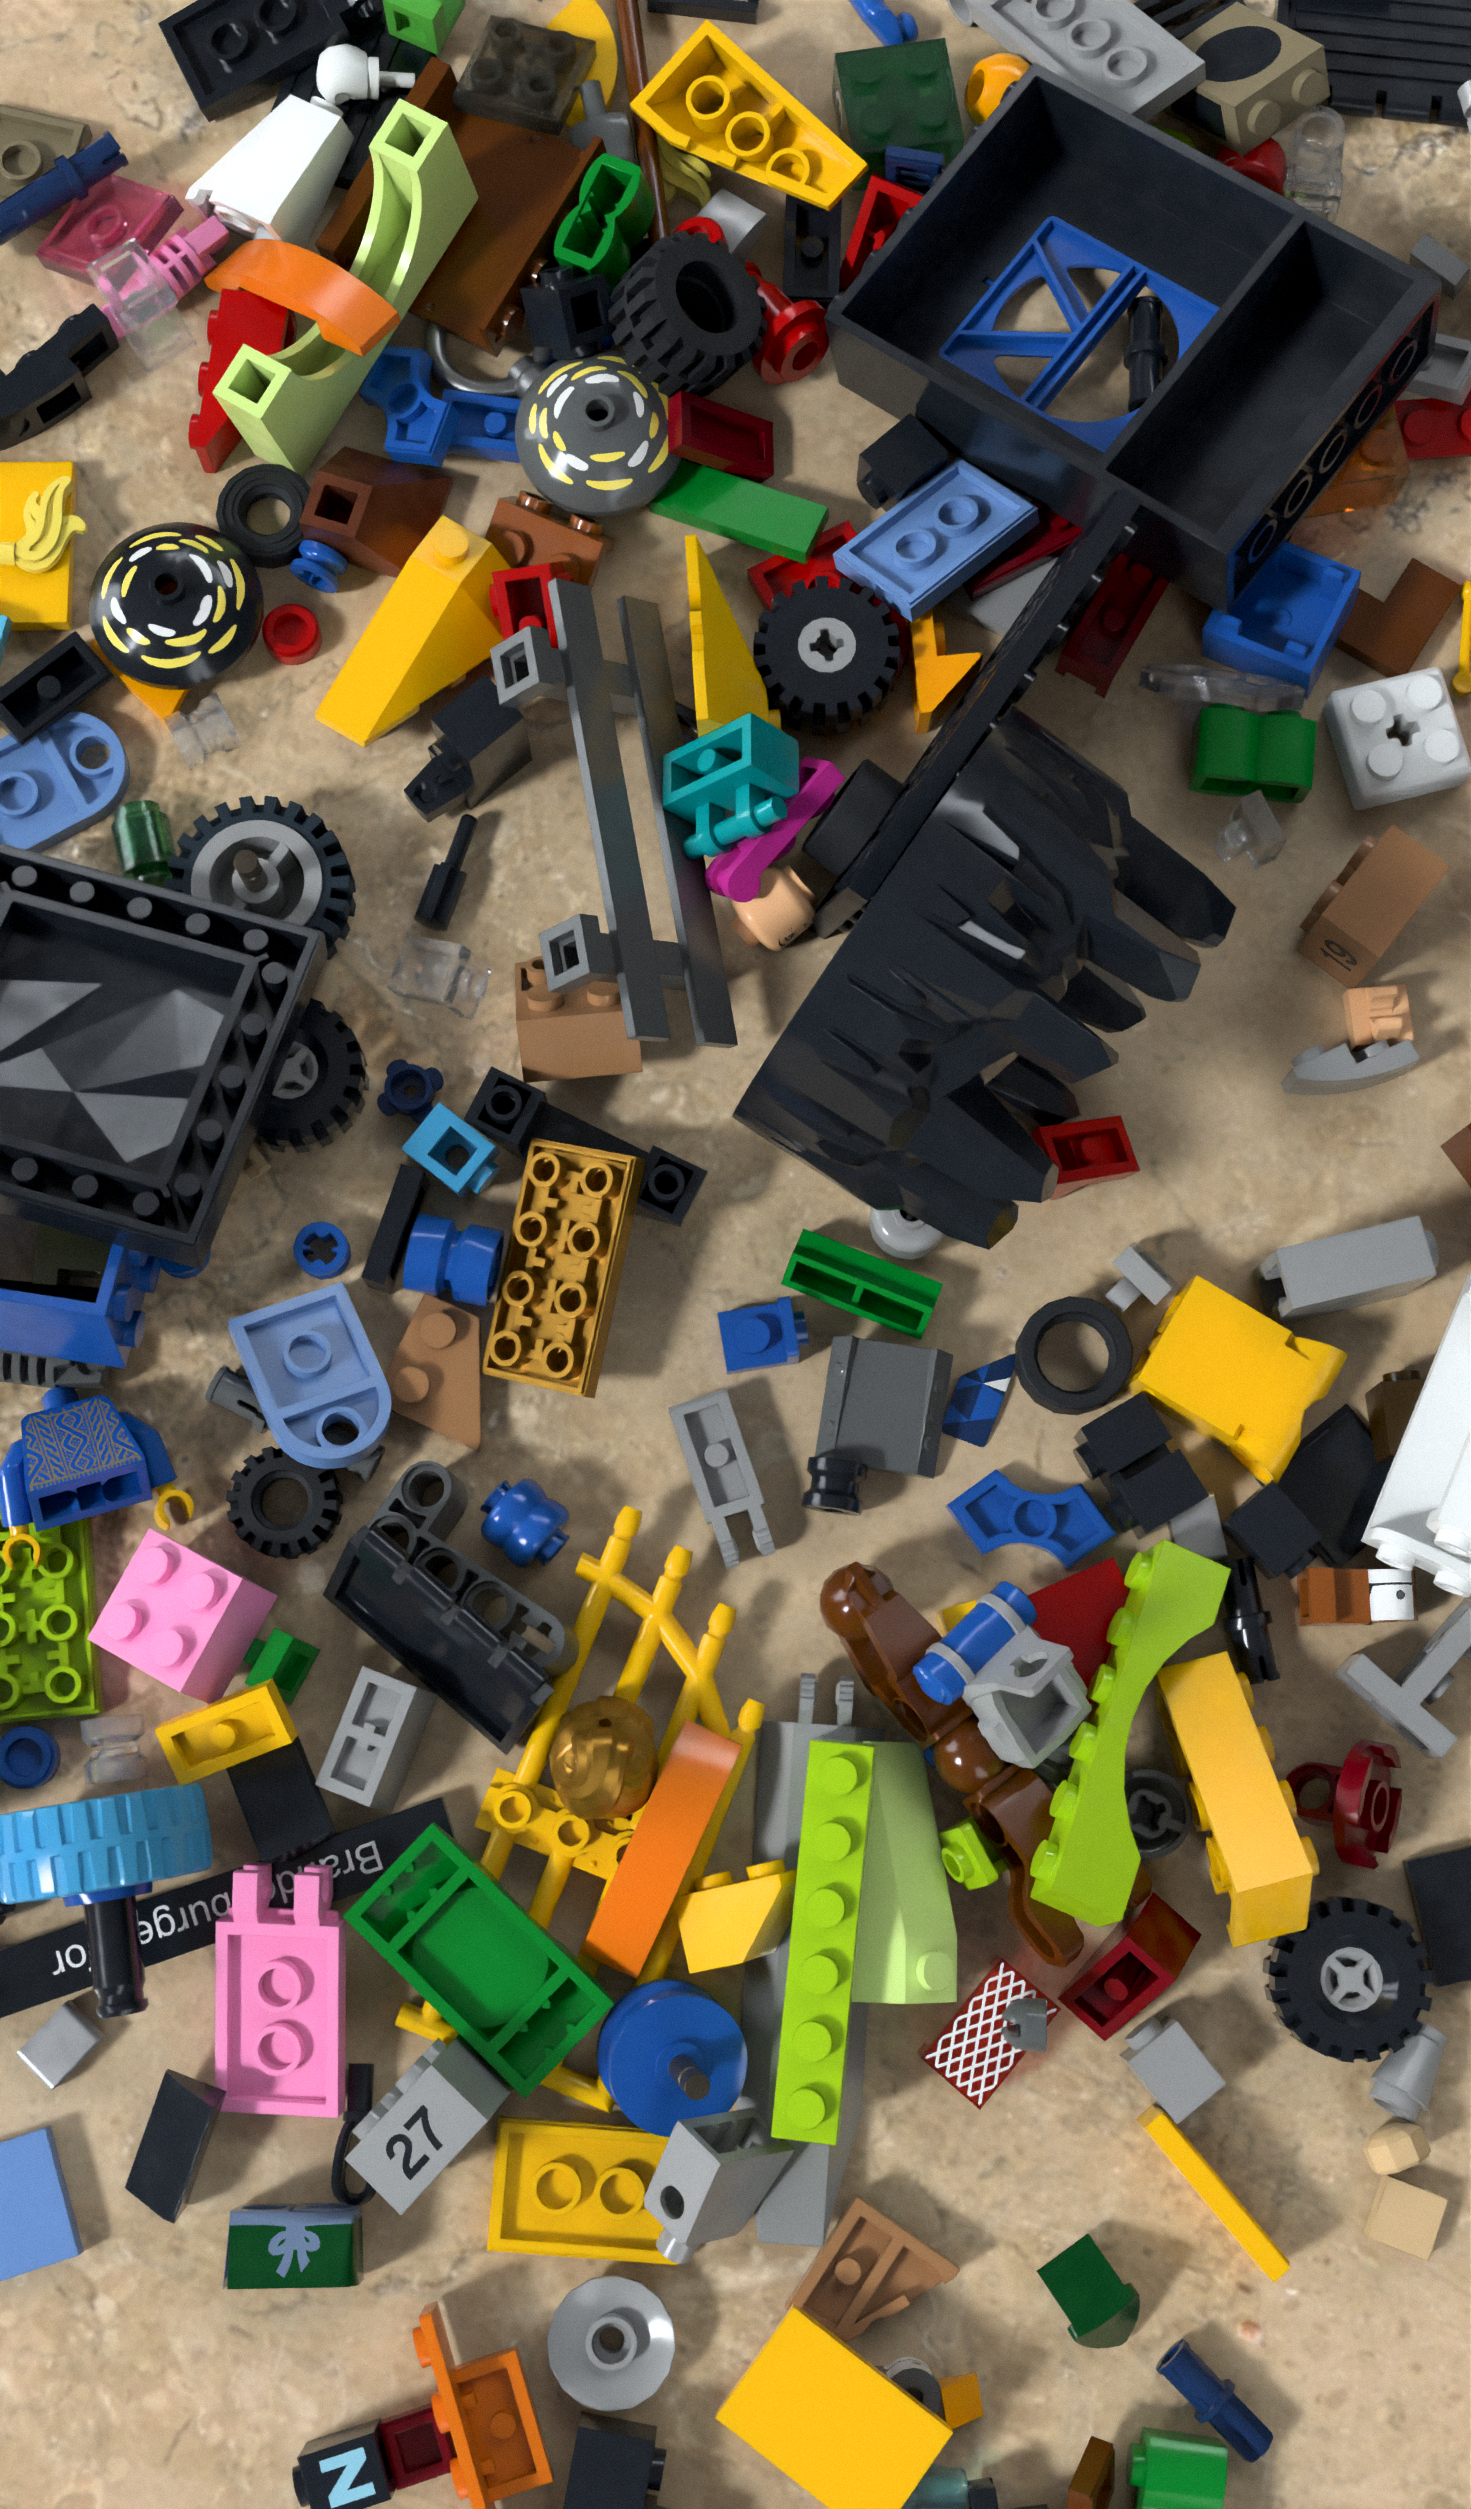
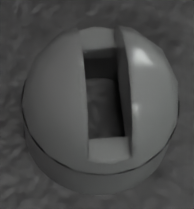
M1024 1998L1013 2001L1007 2006L1001 2016L1005 2021L1014 2023L1001 2029L1005 2040L1014 2048L1020 2050L1045 2052L1047 2043L1046 1999Z

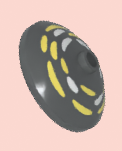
M601 349L587 356L558 360L546 368L532 382L518 408L515 423V442L519 460L526 476L537 491L546 499L575 514L609 517L636 510L656 498L670 484L683 460L682 457L668 453V399L677 392L675 391L671 396H667L658 392L657 383L645 384L638 378L641 372L634 365L629 368L622 357L626 353L622 351ZM598 409L608 413V416L601 421H593L588 417L592 411Z

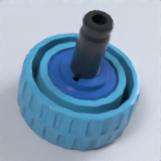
M190 1783L1 1814V1903L8 1905L63 1897L65 1907L83 1905L93 1990L97 1994L99 2006L95 2007L96 2014L100 2018H111L145 2011L149 2002L148 1998H144L143 1992L146 1977L135 1896L151 1893L153 1891V1881L202 1872L211 1868L213 1862L211 1829L204 1789L201 1784Z

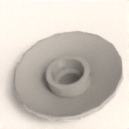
M620 2275L594 2277L569 2291L554 2311L547 2336L549 2364L561 2388L581 2405L604 2412L632 2409L652 2397L669 2375L676 2349L673 2320L661 2298L641 2281ZM616 2327L621 2330L625 2339L624 2343L617 2349L606 2348L600 2340V2334L604 2329Z

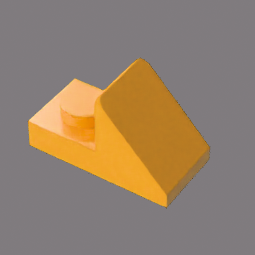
M932 608L914 623L905 618L909 633L907 657L916 734H926L934 727L971 685L980 671L983 654L980 652L945 655L943 622H933Z

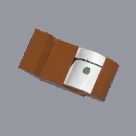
M1308 1567L1296 1576L1299 1626H1350L1418 1621L1414 1570Z

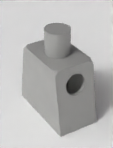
M753 2108L678 2120L675 2124L644 2196L645 2208L664 2227L656 2240V2247L670 2261L678 2264H687L699 2244L737 2235L744 2228L795 2149L785 2139L771 2137L772 2127Z

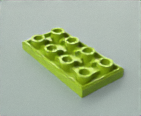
M0 1513V1725L104 1713L100 1646L87 1639L98 1620L91 1517L36 1532L34 1522L29 1523L30 1536L34 1537L42 1547L43 1561L40 1567L36 1568L33 1559V1546L29 1544L19 1545L12 1553L15 1565L14 1572L4 1562L2 1557V1548L6 1540L10 1538L9 1527L2 1526Z

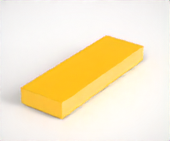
M1151 2105L1135 2119L1258 2268L1273 2283L1291 2268L1288 2265L1290 2261L1167 2113L1158 2106L1154 2107Z

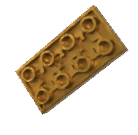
M531 1138L483 1359L482 1374L595 1399L645 1167V1159Z

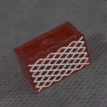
M998 1954L989 1962L992 1966L991 1970L930 2045L924 2042L917 2051L923 2061L979 2110L1027 2052L1014 2048L1005 2040L1001 2033L1003 2027L1014 2024L1005 2021L1001 2017L1007 2006L1013 2001L1024 1998H1045L1047 2026L1061 2010L1060 2007Z

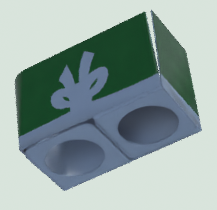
M301 2203L300 2205L251 2204L240 2205L230 2211L223 2289L226 2287L227 2289L351 2287L359 2285L364 2280L362 2205H346L343 2203Z

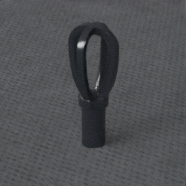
M349 2063L347 2108L343 2112V2121L346 2122L337 2140L331 2177L334 2196L339 2202L346 2205L366 2204L377 2192L367 2181L364 2190L358 2194L350 2193L345 2184L347 2166L345 2158L348 2155L353 2136L352 2131L372 2110L374 2064Z

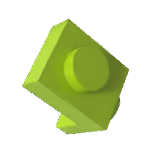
M971 1815L938 1833L939 1841L943 1847L941 1857L944 1866L954 1880L962 1883L965 1891L988 1886L998 1880L999 1874L1008 1870Z

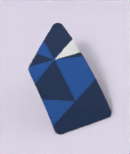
M1014 1354L959 1377L943 1420L942 1433L979 1447L986 1445L1015 1367Z

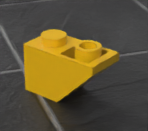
M782 1858L746 1867L749 1879L733 1882L731 1870L710 1874L694 1879L695 1892L674 1897L673 1902L689 1974L740 1964L774 1953L793 1916L797 1868L786 1870L784 1859Z

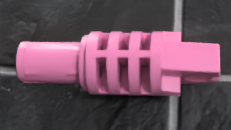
M212 215L191 233L184 226L181 227L131 270L132 274L129 276L131 283L100 309L109 319L117 341L153 310L157 313L161 311L166 312L217 267L218 264L213 257L228 244L229 231L215 215Z

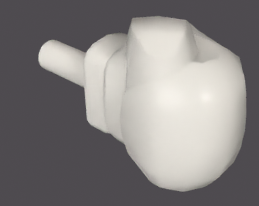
M341 44L328 47L319 55L316 82L318 90L325 100L336 106L348 101L350 98L353 100H367V98L378 100L379 86L412 88L415 84V73L379 71L378 57H367V53L358 47Z

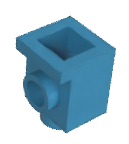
M438 1102L401 1148L410 1159L419 1164L462 1199L470 1190L480 1195L490 1185L500 1170V1167L493 1162L500 1153L496 1146L440 1102ZM456 1148H464L469 1153L467 1163L460 1168H453L448 1164L449 1153Z

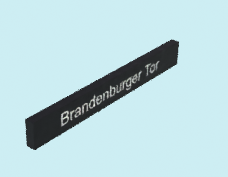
M440 1797L331 1835L294 1861L272 1863V1897L268 1908L294 1909L295 1874L304 1872V1867L308 1864L332 1865V1902L368 1890L433 1822L457 1841L444 1798ZM243 1866L136 1903L144 1968L215 1943L216 1921L223 1915H228V1907L232 1906L233 1872L237 1869H243ZM85 1921L0 1951V2018L93 1986Z

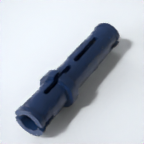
M109 131L103 133V136L68 159L62 154L53 160L54 168L0 202V246L75 197L79 201L89 196L87 191L89 188L121 167L129 165L125 154L119 152L121 148Z

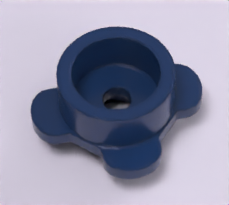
M395 1060L386 1069L388 1076L385 1080V1092L379 1095L377 1105L386 1116H393L398 1113L412 1117L416 1124H421L433 1110L432 1104L436 1091L440 1090L444 1085L443 1076L436 1068L430 1067L424 1070L418 1065L408 1064L405 1060ZM408 1087H414L416 1094L408 1097L405 1095V1090Z

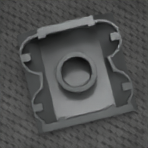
M833 1336L815 1457L849 1460L867 1465L868 1470L934 1479L954 1355L938 1348H921L862 1339L855 1336Z

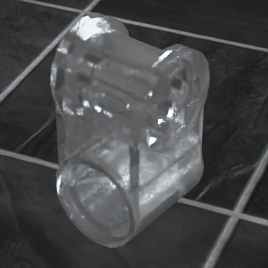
M1315 106L1297 119L1285 152L1286 167L1282 196L1334 224L1340 206L1343 187L1341 168L1345 123L1340 114L1332 108ZM1306 141H1315V142H1318V143H1319L1320 145H1322L1323 147H1322V148L1313 147V146H1311L1310 144H1308Z

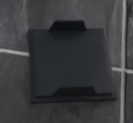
M1347 1403L1301 1440L1277 1484L1283 1493L1323 1535L1312 1547L1328 1567L1340 1569L1368 1545L1361 1542V1539L1392 1463H1375L1374 1446L1370 1430ZM1255 1478L1261 1486L1264 1485V1483Z

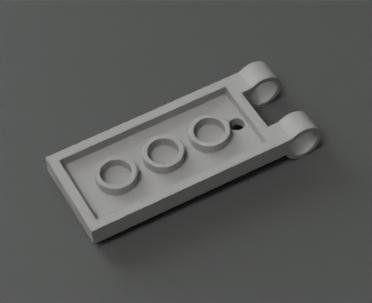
M947 0L952 13L964 26H971L976 23L1010 53L1025 59L1030 65L1035 62L1144 122L1206 80L1205 61L1129 0H1032L1031 3L1028 2L1030 0Z

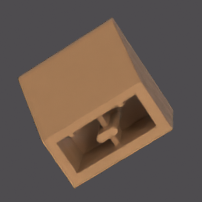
M543 956L534 957L528 962L515 963L516 1025L523 1081L525 1083L643 1072L640 1040L627 1039L618 983L593 981L568 994L553 993L548 991Z

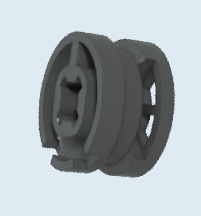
M1133 1769L1125 1771L1124 1791L1130 1827L1140 1857L1152 1859L1170 1854L1184 1842L1191 1827L1192 1808L1186 1791L1177 1780L1158 1770Z

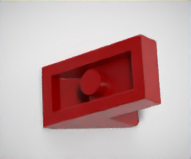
M1121 1115L1038 1127L1031 1131V1137L1059 1167L1056 1189L1050 1198L1051 1201L1057 1200L1084 1185L1125 1179L1140 1171Z

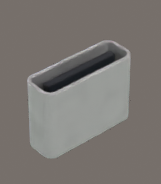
M1207 1492L1209 1496L1205 1500L1167 1523L1172 1543L1214 1562L1228 1559V1553L1213 1492Z
M68 2000L27 2041L16 2055L50 2090H53L95 2048L105 2035L71 2000Z

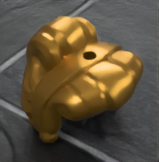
M599 1696L595 1702L588 1701L579 1704L574 1710L567 1711L561 1716L557 1737L551 1749L550 1766L555 1789L560 1801L568 1811L576 1817L586 1820L625 1818L640 1810L648 1802L652 1790L657 1783L659 1761L654 1745V1722L643 1708L629 1702L626 1698Z

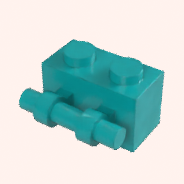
M752 712L663 755L662 807L696 826V833L686 837L682 844L685 854L692 860L704 855L712 858L729 851L732 848L733 842L745 836L755 839L770 832L774 823L787 816V807L783 800L799 793L798 741Z

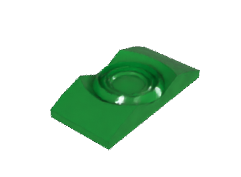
M435 1822L431 1823L343 1916L524 2099L615 2004L613 1998L566 1946L540 1925L508 1893L485 1866Z

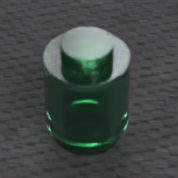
M137 800L121 805L115 810V821L111 825L121 876L165 888V879H172V873L167 867L171 854L178 856L168 815L161 812V807L157 802L151 800Z

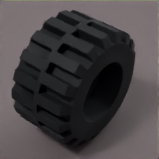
M686 230L677 231L671 237L666 235L658 240L618 280L619 284L613 289L610 297L614 305L608 310L609 322L617 327L612 333L615 345L622 346L626 353L622 357L629 368L634 365L641 372L638 378L645 384L657 383L658 392L667 396H671L675 391L678 393L681 390L698 395L699 397L711 394L753 359L752 357L760 351L764 343L761 337L767 333L768 321L761 316L767 311L765 298L758 295L757 289L760 287L756 276L748 274L744 268L747 263L739 254L734 257L728 252L729 246L719 239L712 243L708 234L698 231L692 236ZM682 308L691 316L695 324L686 316Z

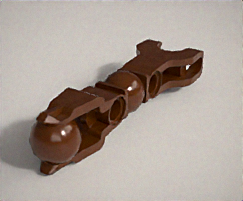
M857 1561L834 1570L824 1581L820 1593V1612L826 1627L839 1636L841 1644L866 1689L874 1697H879L908 1734L919 1743L918 1745L923 1751L933 1744V1762L939 1777L954 1790L970 1794L962 1801V1804L965 1808H968L972 1818L979 1826L978 1828L1010 1872L1011 1884L1008 1892V1909L1011 1921L1034 1951L1047 1964L1060 1968L1067 1967L1080 1955L1084 1947L1083 1933L1073 1916L1030 1898L1036 1879L1030 1875V1867L1040 1843L1045 1839H1049L1055 1817L1050 1815V1805L1054 1795L1033 1770L1006 1762L998 1757L986 1738L982 1736L978 1728V1717L974 1714L972 1708L967 1706L962 1697L951 1705H944L936 1702L922 1691L913 1674V1667L924 1657L926 1649L933 1643L939 1642L942 1637L900 1593L894 1590L890 1578L878 1568L863 1565ZM1141 1863L1139 1864L1126 1909L1138 1907L1151 1895L1152 1882Z

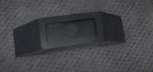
M492 1066L464 1117V1121L524 1162L527 1161L531 1138L645 1159L646 1162L634 1214L681 1227L708 1174L706 1170L653 1145L648 1153L548 1104L545 1092Z

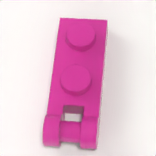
M806 756L799 763V793L783 800L787 807L786 818L774 823L770 832L755 839L745 836L733 842L732 848L729 851L718 855L705 871V885L711 892L743 903L751 901L756 897L760 889L759 876L771 862H776L787 855L795 845V835L809 819L815 818L826 811L834 801V791L846 778L832 762Z

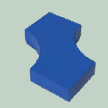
M386 345L364 379L359 396L369 406H374L384 411L388 427L384 447L386 448L385 451L394 461L442 467L461 415L448 402L433 397L429 380L433 359L424 349Z
M994 1470L945 1506L981 1556L1001 1546L1027 1545L1050 1554L1066 1570L1118 1533L1082 1484H1078L1061 1493L1036 1494L1013 1485L998 1470Z

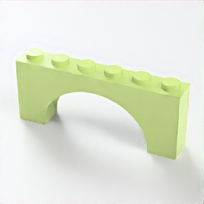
M399 98L368 146L374 169L373 198L366 230L349 273L385 299L398 311L402 320L479 196L449 124ZM317 322L293 345L275 354L264 355L243 343L212 393L255 455L271 464L283 465L303 477L398 325L364 357L324 340Z

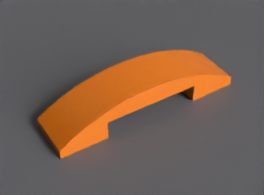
M254 239L241 244L203 278L207 288L221 293L222 288L252 292L309 317L317 322L324 340L362 357L401 322L398 311L354 275L310 250L280 240Z
M688 1719L685 1720L580 1953L635 1979L638 1978L742 1749V1744Z

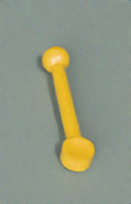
M1471 580L1463 582L1459 591V597L1464 601L1458 673L1450 682V690L1458 697H1465L1471 692V674L1469 673L1471 659Z

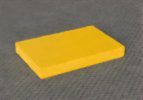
M73 461L0 462L1 542H17L25 536L26 525L23 519V510L28 497L33 491H38L41 501L44 490L51 482L61 476L71 477L74 487L67 496L65 515H76L77 469ZM75 535L70 538L57 564L46 572L34 574L24 571L18 566L0 565V614L8 616L13 621L10 631L72 630Z
M500 2115L497 2126L487 2251L678 2265V2263L664 2257L657 2249L656 2240L664 2227L645 2208L644 2196L669 2137L649 2133L637 2125Z
M795 2303L792 2304L715 2416L718 2421L829 2509H901L953 2434L952 2426Z

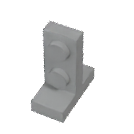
M1471 1597L1464 1598L1394 1680L1387 1676L1363 1653L1348 1656L1333 1673L1426 1758H1443L1458 1740L1454 1734L1420 1704L1423 1700L1428 1704L1435 1702L1454 1680V1676L1448 1671L1463 1654L1471 1658Z

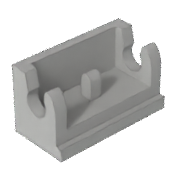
M362 1666L315 1785L365 1806L393 1811L438 1695L401 1681L398 1678Z

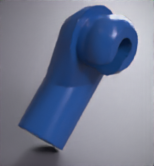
M848 0L861 20L886 49L903 51L904 45L912 44L916 41L918 27L910 13L903 12L895 17L884 0Z

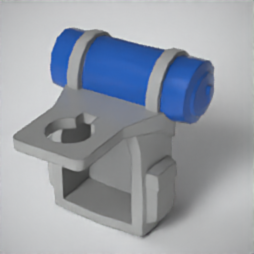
M1003 1581L989 1593L983 1594L976 1601L974 1608L939 1642L933 1643L926 1649L924 1657L913 1667V1674L922 1691L938 1703L951 1705L962 1697L967 1706L971 1707L978 1717V1728L982 1736L986 1738L993 1751L1001 1760L1014 1763L1023 1768L1034 1769L1067 1740L1091 1712L1092 1707L1086 1698L1088 1689L1071 1662L1074 1655L1070 1648L1042 1640L1040 1634L1031 1627L1038 1618L1033 1603L1020 1588L1007 1581Z

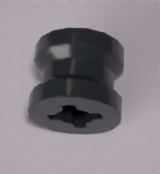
M809 1457L807 1471L811 1475L812 1480L810 1489L803 1494L801 1507L826 1513L861 1516L863 1502L858 1496L859 1484L867 1478L868 1466L843 1459Z

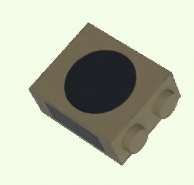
M1235 2L1180 40L1182 44L1205 61L1206 80L1167 106L1162 112L1244 156L1331 96L1324 45L1239 2Z

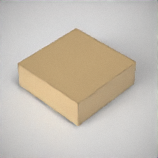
M1383 2175L1363 2235L1371 2240L1429 2262L1449 2199L1396 2177Z

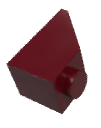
M1153 1892L1148 1899L1118 1923L1062 1990L1057 1999L1102 2040L1106 2041L1177 1980L1202 1934Z

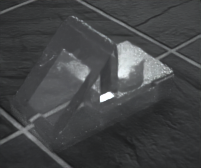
M131 238L85 266L146 371L149 373L155 371L197 345L175 305L179 301L136 238Z

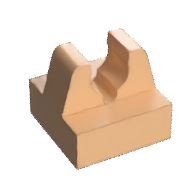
M1406 983L1347 989L1342 995L1350 1052L1362 1051L1385 1039L1390 1047L1407 1039H1410L1411 1043L1414 1041Z

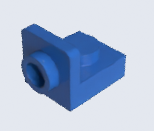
M790 1296L777 1298V1303L717 1313L727 1375L797 1364L800 1356L799 1347L809 1346L804 1311H792Z

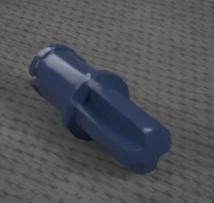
M1179 2340L1162 2356L1156 2366V2370L1160 2375H1164L1196 2409L1194 2417L1200 2423L1208 2421L1245 2461L1249 2463L1255 2462L1269 2449L1273 2440L1272 2432L1233 2393L1235 2385L1230 2379L1222 2381L1189 2347L1190 2345L1185 2340Z

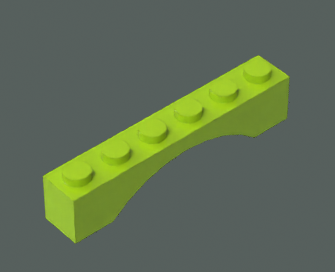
M1166 1539L1144 1553L1138 1552L1131 1561L1124 1581L1125 1586L1130 1588L1124 1608H1119L1113 1616L1106 1635V1641L1112 1644L1106 1665L1101 1664L1098 1667L1089 1685L1088 1698L1093 1700L1092 1710L1087 1722L1083 1721L1078 1726L1071 1740L1069 1756L1075 1760L1068 1781L1063 1780L1060 1783L1051 1801L1050 1815L1055 1817L1049 1839H1045L1040 1843L1032 1859L1030 1875L1036 1879L1030 1898L1098 1928L1123 1919L1141 1861L1130 1827L1124 1791L1125 1752L1132 1720L1146 1687L1164 1662L1189 1639L1214 1625L1230 1575V1568Z
M822 1738L810 1740L771 2137L836 2145L841 2133L856 1943L873 1801L877 1744Z

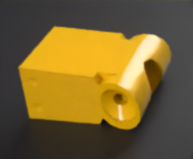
M1196 1275L1179 1287L1122 1390L1133 1396L1143 1391L1153 1408L1212 1442L1224 1446L1243 1468L1262 1483L1266 1484L1273 1480L1277 1485L1301 1442V1429L1305 1410L1316 1401L1326 1398L1346 1362L1348 1354L1334 1346L1294 1336L1292 1331Z

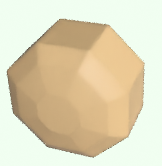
M1408 2121L1385 2125L1368 2136L1362 2144L1371 2170L1381 2176L1401 2172L1418 2165L1429 2157L1431 2152L1421 2126Z

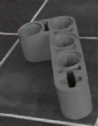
M420 1461L411 1465L402 1474L367 1527L372 1530L375 1526H378L392 1539L402 1532H408L409 1545L406 1551L410 1554L407 1562L412 1567L421 1563L436 1577L444 1567L456 1564L458 1577L450 1589L458 1595L455 1604L461 1609L468 1604L484 1618V1611L487 1605L493 1599L505 1597L507 1601L506 1614L500 1622L492 1625L506 1637L502 1645L509 1651L515 1646L518 1647L548 1673L549 1677L559 1676L568 1672L575 1664L579 1655V1641L576 1633L554 1615L445 1543L468 1505V1493L465 1485L445 1467L436 1462ZM443 1481L444 1494L435 1505L424 1507L423 1495L426 1489L435 1482ZM527 1626H530L555 1643L553 1650L549 1654L541 1651L539 1647L521 1636L526 1631Z

